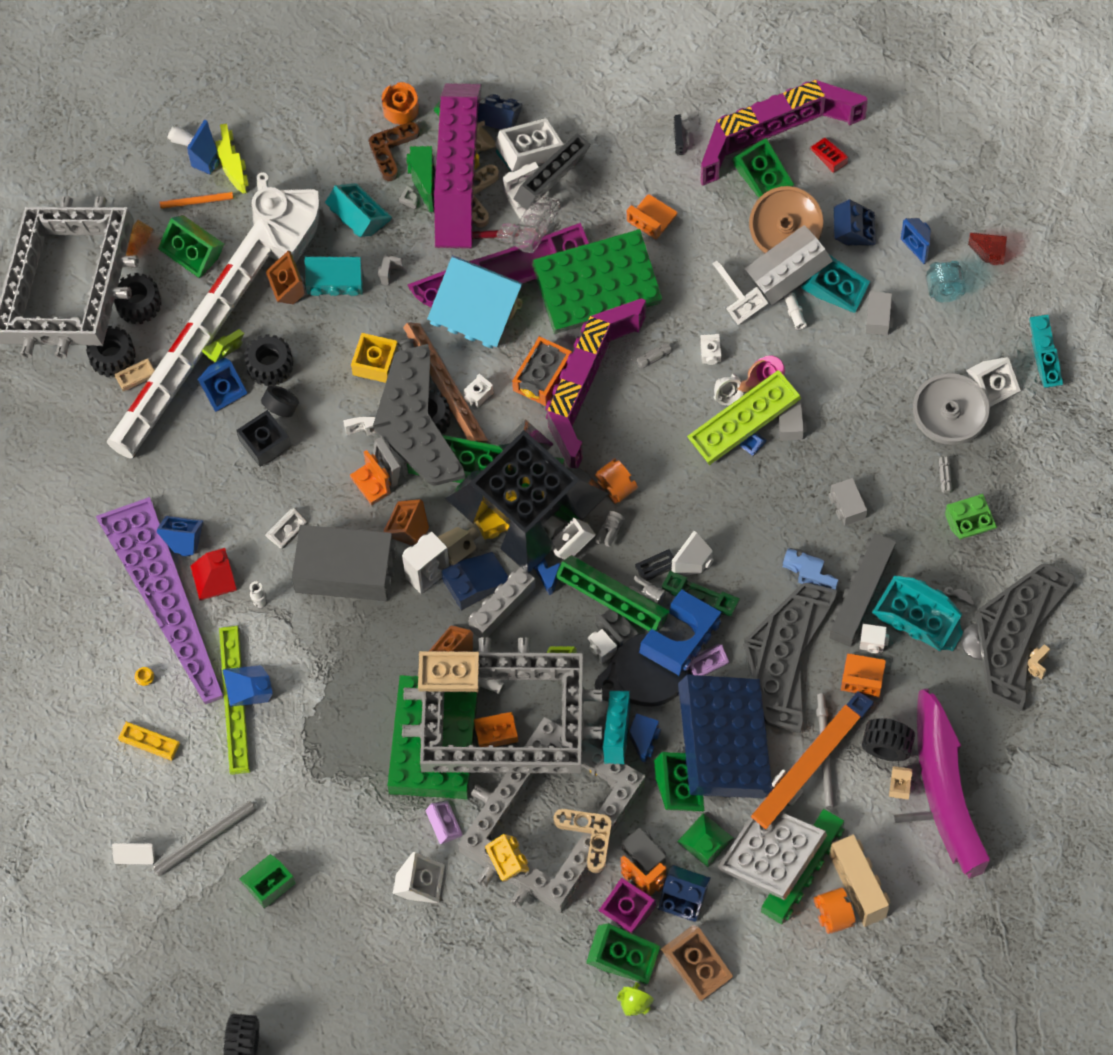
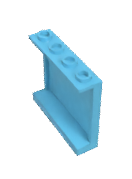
M453 255L427 319L431 321L430 324L436 327H441V325L447 327V331L458 335V332L465 334V338L475 342L477 339L482 341V345L488 348L497 347L522 283Z

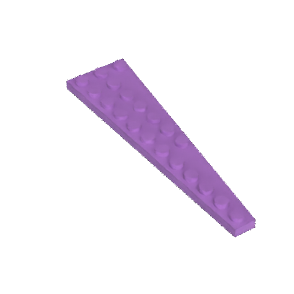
M150 497L97 515L98 523L204 704L222 699V692L168 545L157 534V528L160 523Z

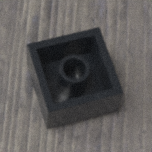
M268 410L236 430L239 441L259 467L291 447L289 436Z

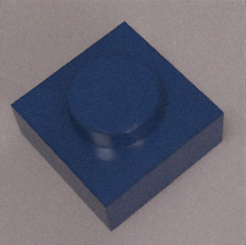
M857 691L847 703V706L862 719L874 702Z

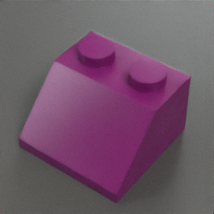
M621 878L598 911L632 934L647 920L657 905L653 898Z

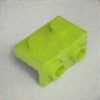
M238 329L227 337L223 336L206 346L202 352L216 363L242 345L243 341L241 340L245 333Z

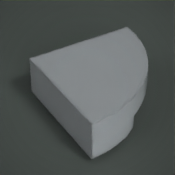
M407 185L399 199V203L416 209L418 204L416 193Z

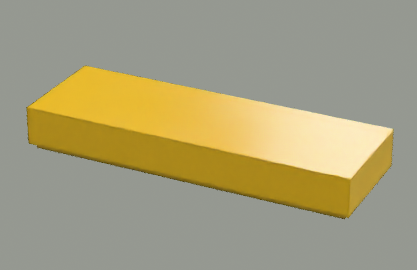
M127 721L118 737V740L171 761L180 746V741Z

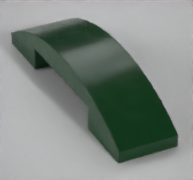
M669 571L661 586L662 589L675 597L682 589L721 612V615L726 616L733 615L740 601V598L723 591L720 594L689 582L687 577Z

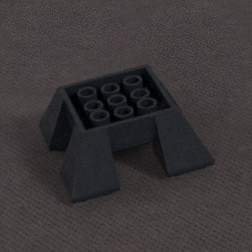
M525 419L499 445L503 451L484 470L470 473L446 497V500L472 524L491 508L509 525L500 549L519 567L530 573L555 548L542 525L563 504L582 521L608 495V492L581 468H568L562 465L548 452L553 443ZM537 470L543 471L541 474L534 473ZM509 471H515V472H516V473L513 474V475H508V474H507ZM524 483L530 484L526 488L521 487ZM537 496L544 497L542 500L535 499V497ZM509 497H516L514 501L507 500Z

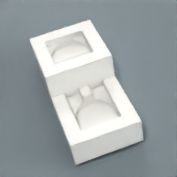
M357 417L344 420L346 434L350 435L362 430L366 431L367 436L375 434L373 429L375 417Z

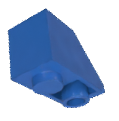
M636 713L630 729V739L641 761L646 763L647 757H651L653 754L654 746L652 744L654 739L658 740L661 729L659 728L658 720Z

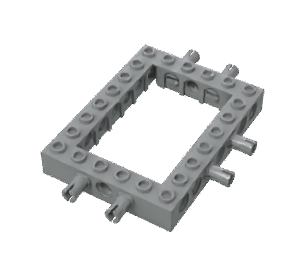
M62 196L60 207H25L0 298V344H23L20 355L23 358L29 359L32 358L35 344L58 345L55 356L59 359H62V356L63 359L67 358L69 345L103 346L114 299L131 298V296H128L131 295L130 287H118L122 268H137L139 266L138 256H126L134 224V218L128 208L105 207L107 199L103 196H100V200L99 196L95 198L94 207H71L73 199L69 196H66V200L65 196ZM45 235H105L103 244L100 245L99 259L96 260L97 267L95 275L92 276L93 283L90 292H88L89 298L87 306L84 308L85 314L82 323L76 317H71V319H58V317H54V319L41 317L24 318Z
M484 637L479 638L478 680H562V748H553V746H549V748H533V746H529V748H513V746L493 747V745H489V747H473V745H469V747H453V745L442 747L444 692L418 691V688L404 687V700L422 701V723L420 725H402V737H420L421 739L420 765L422 772L581 773L582 740L602 739V726L584 727L582 725V703L584 701L602 702V689H584L583 653H530L531 640L529 638H525V645H523V637L518 639V653H490L491 639L486 637L484 645Z
M544 717L524 748H529V746H533V748H549L554 745V748H562V727ZM583 720L582 725L584 727H594L591 723L587 725L588 721ZM584 739L582 740L581 766L590 770L593 776L597 774V776L606 780L610 786L616 784L597 813L610 818L611 837L644 787L645 775L626 764H604V752ZM506 773L492 793L478 784L475 786L476 790H472L471 795L483 801L485 806L458 844L461 854L485 867L480 877L476 880L480 886L483 884L484 888L488 887L495 874L499 876L485 846L491 843L489 839L492 840L493 833L499 824L504 822L505 815L511 807H514L515 800L522 791H525L526 784L532 775L535 776L536 773ZM594 819L592 820L591 828H594V824H596ZM601 821V824H598L600 825V829H604V826H608L605 824V821ZM584 833L554 879L527 864L529 871H521L507 880L519 888L510 900V903L514 906L517 904L516 907L521 909L530 894L561 913L589 871L587 858L591 833ZM597 839L594 841V846L596 848H603L605 842L602 839Z

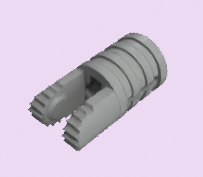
M609 511L595 539V543L601 544L605 540V545L610 547L625 518L615 511Z
M635 575L634 580L645 587L642 591L634 586L629 588L660 605L666 595V591Z

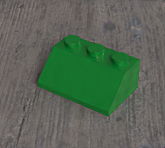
M181 215L170 219L157 249L198 278H201L218 260L225 244L186 216Z

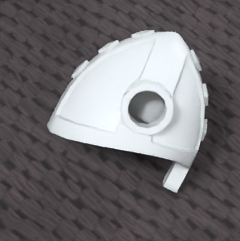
M735 374L718 379L715 382V395L713 398L719 404L731 405L743 396V392L738 391V387L741 384L740 379Z

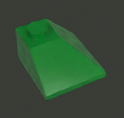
M703 813L677 843L708 868L734 838Z

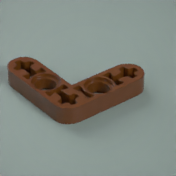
M408 122L373 134L369 138L371 152L384 180L393 181L398 176L397 166L389 149L417 139L419 137V127L416 123ZM392 134L399 136L397 140H391L389 137ZM386 154L388 159L381 161L378 157ZM389 165V169L392 172V174H389L387 172L386 166Z

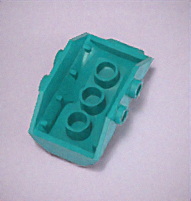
M894 576L872 612L881 621L897 630L909 633L913 639L921 640L939 651H953L963 635L960 625V618L962 616L960 610L942 591L934 590L926 582L915 578Z

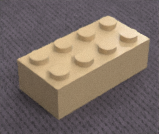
M853 834L832 843L830 859L863 926L866 927L887 917L890 900L886 892L883 893L880 888L881 882L879 877L874 875L871 870L873 867L868 857L865 858L862 852L864 848L859 839L856 840Z

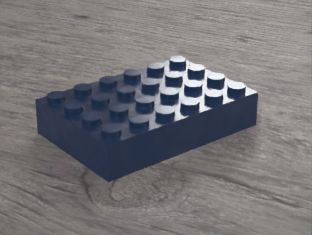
M686 675L678 683L690 795L764 798L773 789L760 679Z

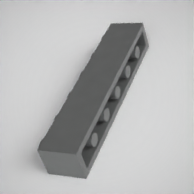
M576 133L521 184L513 200L526 210H529L583 159L591 143Z
M874 533L872 539L869 538L865 545L867 551L865 555L861 554L857 564L859 569L858 571H853L850 579L852 584L850 588L846 587L843 594L844 602L843 604H838L835 612L837 617L835 620L832 619L829 624L830 639L850 647L852 646L893 555L896 541Z

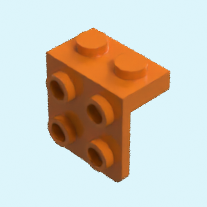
M623 855L620 858L621 874L626 880H632L636 884L635 887L651 896L656 891L660 892L664 888L666 867L661 862L645 876L627 857Z

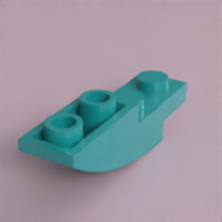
M1049 315L1030 317L1031 341L1043 387L1063 386Z

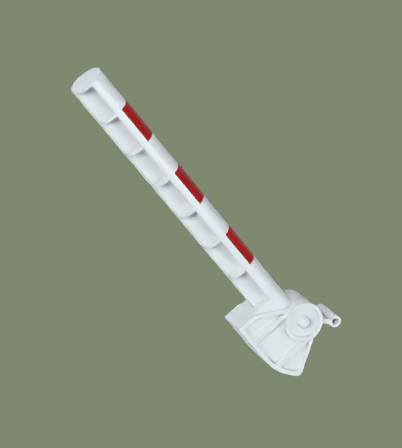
M262 172L257 175L258 191L252 199L254 226L107 440L108 445L124 457H134L203 355V348L211 343L267 258L270 256L277 261L287 251H291L296 264L314 237L318 227V191L314 189L279 190L268 187V175Z

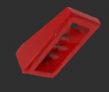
M825 137L810 147L833 173L848 164V157ZM824 144L825 147L819 150L818 148Z

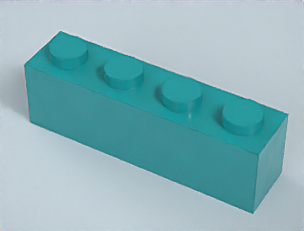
M610 691L603 744L604 764H624L631 709L630 691Z

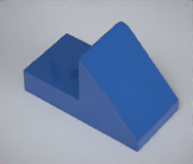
M543 559L535 567V570L548 594L551 595L558 581L556 575L561 564L558 563L549 568L547 562Z

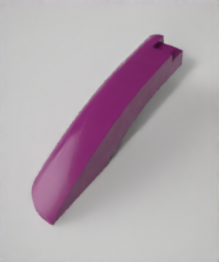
M580 222L535 240L478 259L476 258L469 262L523 284L537 279L532 266L534 259L589 243ZM446 270L407 284L411 293L421 303L432 307Z
M925 688L918 692L917 742L923 784L935 824L953 864L959 862L962 872L970 879L984 874L990 859L973 826L966 807L958 768V751L961 745L940 702L933 693L929 694V689Z

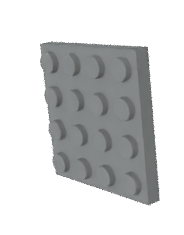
M783 812L779 813L767 829H764L750 817L718 865V868L724 873L785 900L827 834L824 830Z

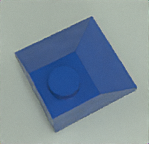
M204 120L189 143L187 151L191 167L211 175L212 171L217 169L219 165V158L208 121Z
M906 218L903 220L900 239L925 264L927 263L930 246V227L919 218Z
M226 357L210 365L198 378L215 412L247 394L232 362Z
M165 516L157 528V534L174 553H180L182 556H191L198 549L203 520Z
M261 665L223 669L230 707L268 703L273 691L270 677Z

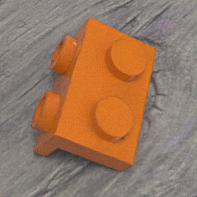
M512 712L474 720L479 747H489V745L496 747L519 742Z

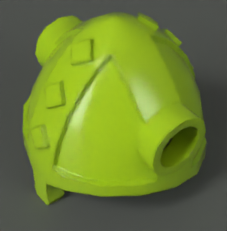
M635 982L633 987L624 986L618 993L617 1000L621 1002L622 1010L626 1016H635L641 1013L646 1015L650 1010L651 1004L654 1002L652 996L637 990L640 986L638 982Z

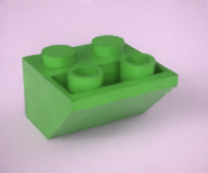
M983 494L946 506L945 516L951 531L960 540L997 528Z

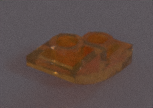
M137 220L132 228L126 256H136L142 245L146 244L154 229Z

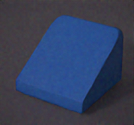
M755 432L738 445L754 456L767 440Z

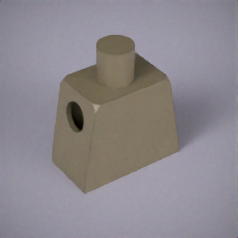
M455 527L438 536V538L447 547L449 563L455 565L476 549L473 540L480 535L475 527L467 531Z

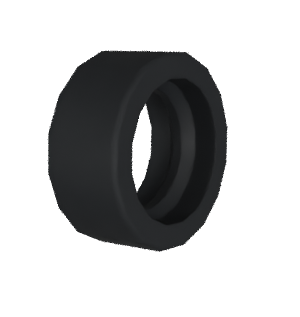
M274 385L267 387L261 399L262 405L267 410L287 418L293 416L299 404L298 398L293 393Z

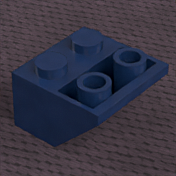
M490 94L479 103L478 123L484 121V126L500 130L515 127L522 103H518L516 99L508 98L506 100L500 98L501 96Z
M851 199L833 207L835 240L847 246L876 244L874 211Z
M672 865L667 874L658 910L696 922L711 878Z

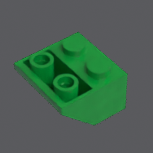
M271 854L239 878L264 909L295 885L293 875Z

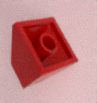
M225 548L207 552L190 565L200 601L237 591Z

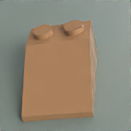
M692 925L661 949L671 965L700 1001L733 977L697 926Z

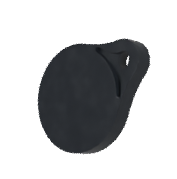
M640 634L622 644L608 667L596 678L595 689H602L603 701H609L610 691H630V703L645 707L660 706L673 700L679 694L678 683L687 675V671L683 670L680 675H677L640 654L641 642L647 635ZM610 683L614 688L607 690L603 686Z

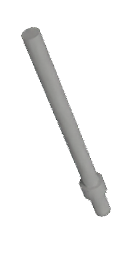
M823 693L817 694L818 709H816V714L819 719L820 734L827 727V718L829 717L828 708H826L825 694ZM828 755L822 762L825 807L832 808L833 794L830 755Z

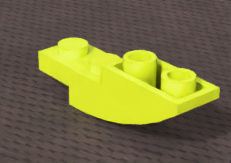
M227 123L220 124L222 140L215 141L220 163L231 183L241 193H246L245 186H248L247 175H243V170H246L245 161L240 159L239 153H236L235 145L231 146L230 141H234L232 130H228Z

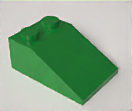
M767 138L731 158L739 174L758 198L771 189L783 186L792 187L794 185Z
M410 146V154L406 156L408 174H411L412 182L429 212H434V159L432 146Z
M662 752L654 760L656 781L665 809L704 812L703 795H690L686 753Z
M606 923L597 927L586 964L608 973L648 984L660 946Z

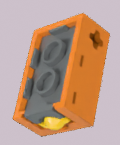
M539 336L512 380L513 391L546 406L553 396L552 393L555 385H559L561 381L560 374L563 368H567V359L572 351Z

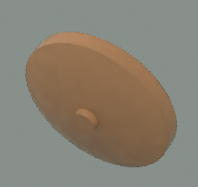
M791 186L777 187L763 194L754 204L749 218L752 239L763 253L771 250L804 225L818 240H820L823 231V216L817 201L806 191Z

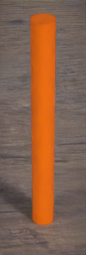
M232 192L160 201V208L233 199Z

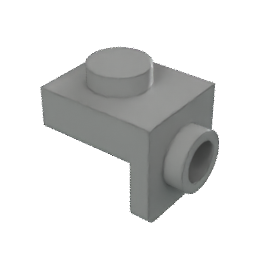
M383 256L382 266L378 267V277L381 278V285H389L392 269H403L401 258Z

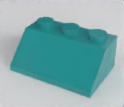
M357 183L335 185L325 201L330 207L329 209L337 214L341 221L348 225L354 234L359 237L372 236L392 219Z
M305 257L307 294L313 296L321 294L332 296L348 294L356 296L363 294L364 275L361 257Z

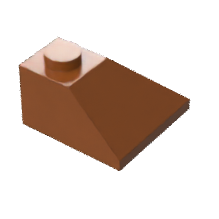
M287 251L266 273L277 302L294 305L305 293L292 253Z
M421 499L397 502L384 532L392 533V538L408 545L417 544L418 540L429 529L424 502Z
M451 625L428 652H473V632Z

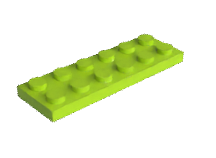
M778 370L687 437L710 466L798 402L801 397Z

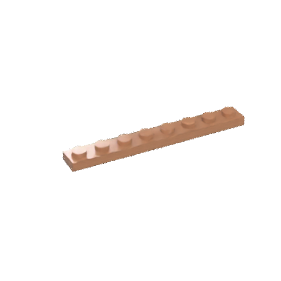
M406 323L403 328L407 333V337L414 339V347L428 344L431 354L430 375L440 390L442 397L447 399L449 409L466 435V439L486 443L488 439L421 324Z

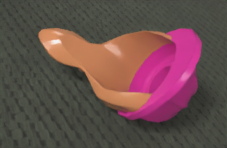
M771 355L756 361L748 371V379L741 382L738 391L749 392L778 370L784 376L785 366L782 360Z

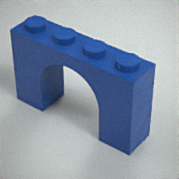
M682 589L671 602L669 614L687 623L693 629L695 635L686 641H674L651 629L642 640L639 651L640 654L677 675H680L683 670L687 671L691 665V659L699 655L702 644L708 643L712 635L711 632L713 630L716 631L721 624V620H719L720 611Z

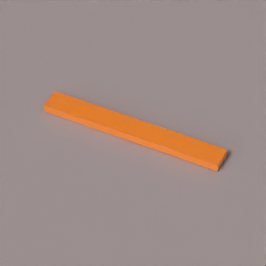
M845 704L755 810L751 818L764 829H767L859 720L860 716Z

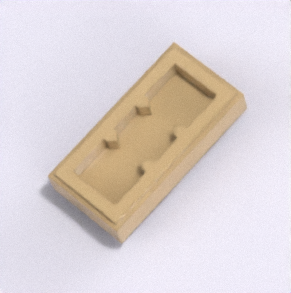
M145 359L114 375L124 392L149 380L155 370L149 359Z

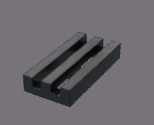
M681 114L674 116L675 152L677 155H683Z
M670 549L636 563L635 568L638 570L639 576L648 581L671 571V562L674 556ZM669 556L668 559H665V560H663V561H661V562H657V563L653 564L652 566H650V567L645 568V569L642 570V567L647 566V565H649V564H651V563H653V562H656V561H658V560H660V559H662V558H665V557Z

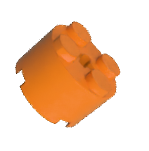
M398 82L396 85L387 86L383 91L382 106L384 117L394 124L402 125L413 121L417 117L419 103L413 86L408 83Z
M616 458L595 474L598 480L597 483L604 490L607 489L609 492L608 496L614 504L621 502L638 489L635 480L633 482L630 481L631 474L619 460L616 461Z
M842 887L814 897L815 906L821 913V915H818L819 922L822 927L825 926L828 934L855 926L853 924L855 923L851 903L844 899L847 894Z

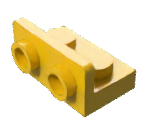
M507 834L501 835L485 846L501 880L504 882L521 871H529L528 860L521 853L518 840L514 836Z

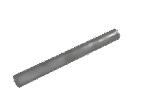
M968 809L969 815L974 816V809ZM932 812L894 815L895 823L934 820Z

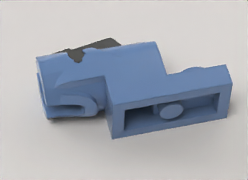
M794 548L787 549L783 567L795 573L800 572L798 583H810L837 589L838 579L829 574L822 575L824 561L817 558L815 552Z

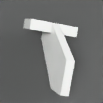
M718 261L712 263L738 299V301L726 308L737 325L768 304L757 287L744 296Z

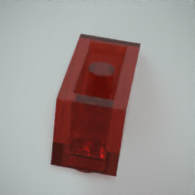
M970 232L968 245L985 263H990L991 265L1004 264L1007 236Z

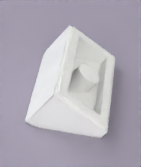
M295 508L290 509L265 536L281 549L299 531V526L305 525L307 521Z
M112 844L115 864H154L155 850L152 844Z

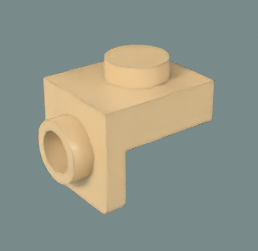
M1045 644L1040 649L1037 647L1031 653V658L1027 664L1028 671L1040 679L1046 673V669L1040 664L1048 657L1050 648Z
M895 766L892 768L889 797L909 800L912 769Z

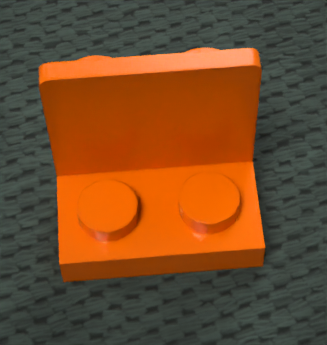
M650 194L642 200L637 208L630 205L627 209V222L656 240L677 216V211Z
M366 450L363 452L366 465L350 474V478L368 502L374 505L391 494L389 487L391 483L388 480L390 476L385 468H380L374 454L370 455Z
M847 654L841 691L852 693L859 691L863 695L880 697L886 661Z

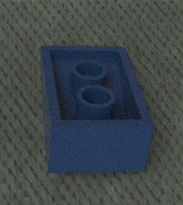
M493 552L459 561L455 565H451L441 571L442 580L461 611L495 593L496 588L508 580L506 572Z

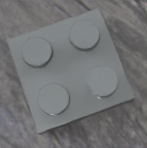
M382 437L374 442L373 454L378 459L380 468H385L390 476L388 480L391 483L390 487L393 488L398 485L401 464L398 458H394L390 445L387 442L385 443Z

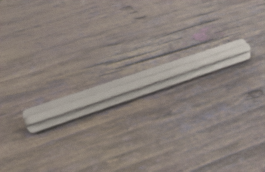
M247 801L153 866V871L157 876L163 875L254 812L255 806L251 801Z

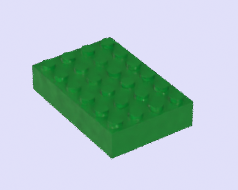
M640 229L537 258L532 263L554 334L581 327L592 315L641 298L646 300V308L660 304L662 301Z
M400 675L387 784L389 794L468 800L471 772H422L420 765V737H402L403 724L420 725L422 723V701L404 700V687L418 688V676ZM479 686L478 692H444L442 747H449V745H453V747H469V745H473L475 733L474 720L477 713Z

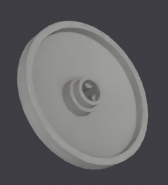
M953 373L940 374L928 379L918 389L913 402V416L918 428L930 439L942 444H962L974 439L986 426L989 416V401L984 390L972 379Z

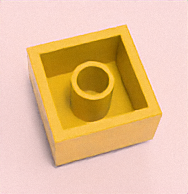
M361 333L351 363L352 374L386 383L394 355L399 351L398 342Z

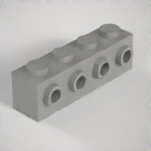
M521 567L517 571H513L509 575L508 580L496 588L495 594L491 598H486L482 603V607L469 616V630L479 638L484 637L485 641L486 637H489L536 588L535 578Z

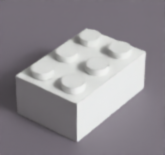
M547 118L500 130L495 146L510 169L516 171L526 164L536 162L538 165L545 163L564 144Z
M433 532L423 535L417 544L413 547H408L402 555L406 579L420 594L441 579V571L449 567L447 547Z

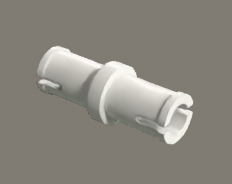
M788 293L784 296L789 309L788 314L792 317L795 328L801 330L807 326L802 314L803 309L799 306L795 293Z
M254 581L250 584V597L254 601L255 606L262 608L266 605V593L261 583L258 584V581Z

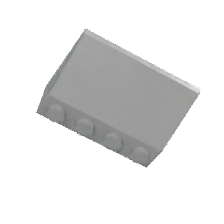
M804 225L744 269L773 305L831 263L832 259L819 240Z

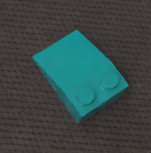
M829 255L832 262L803 282L801 288L818 299L855 313L870 281Z

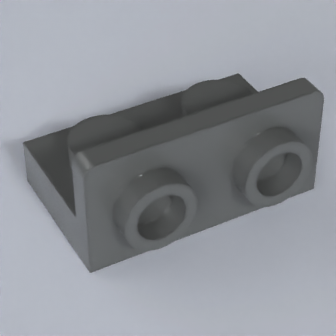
M608 609L602 615L599 613L595 615V625L598 630L603 629L618 648L630 638L638 635V632L622 615L611 609Z

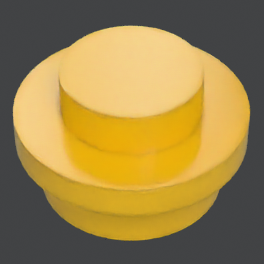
M141 667L135 673V681L141 686H148L154 680V673L148 667Z

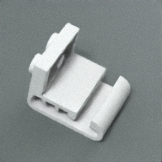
M536 162L526 164L521 169L509 172L503 177L504 193L524 225L557 209L554 199H550L548 196L549 191L529 210H526L513 200L521 184L539 169Z

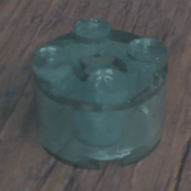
M958 261L934 262L930 265V269L926 273V281L931 299L933 297L937 302H951L956 300V296L960 294L963 296L965 294L966 285L963 270Z

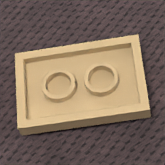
M419 651L418 691L478 692L479 652Z

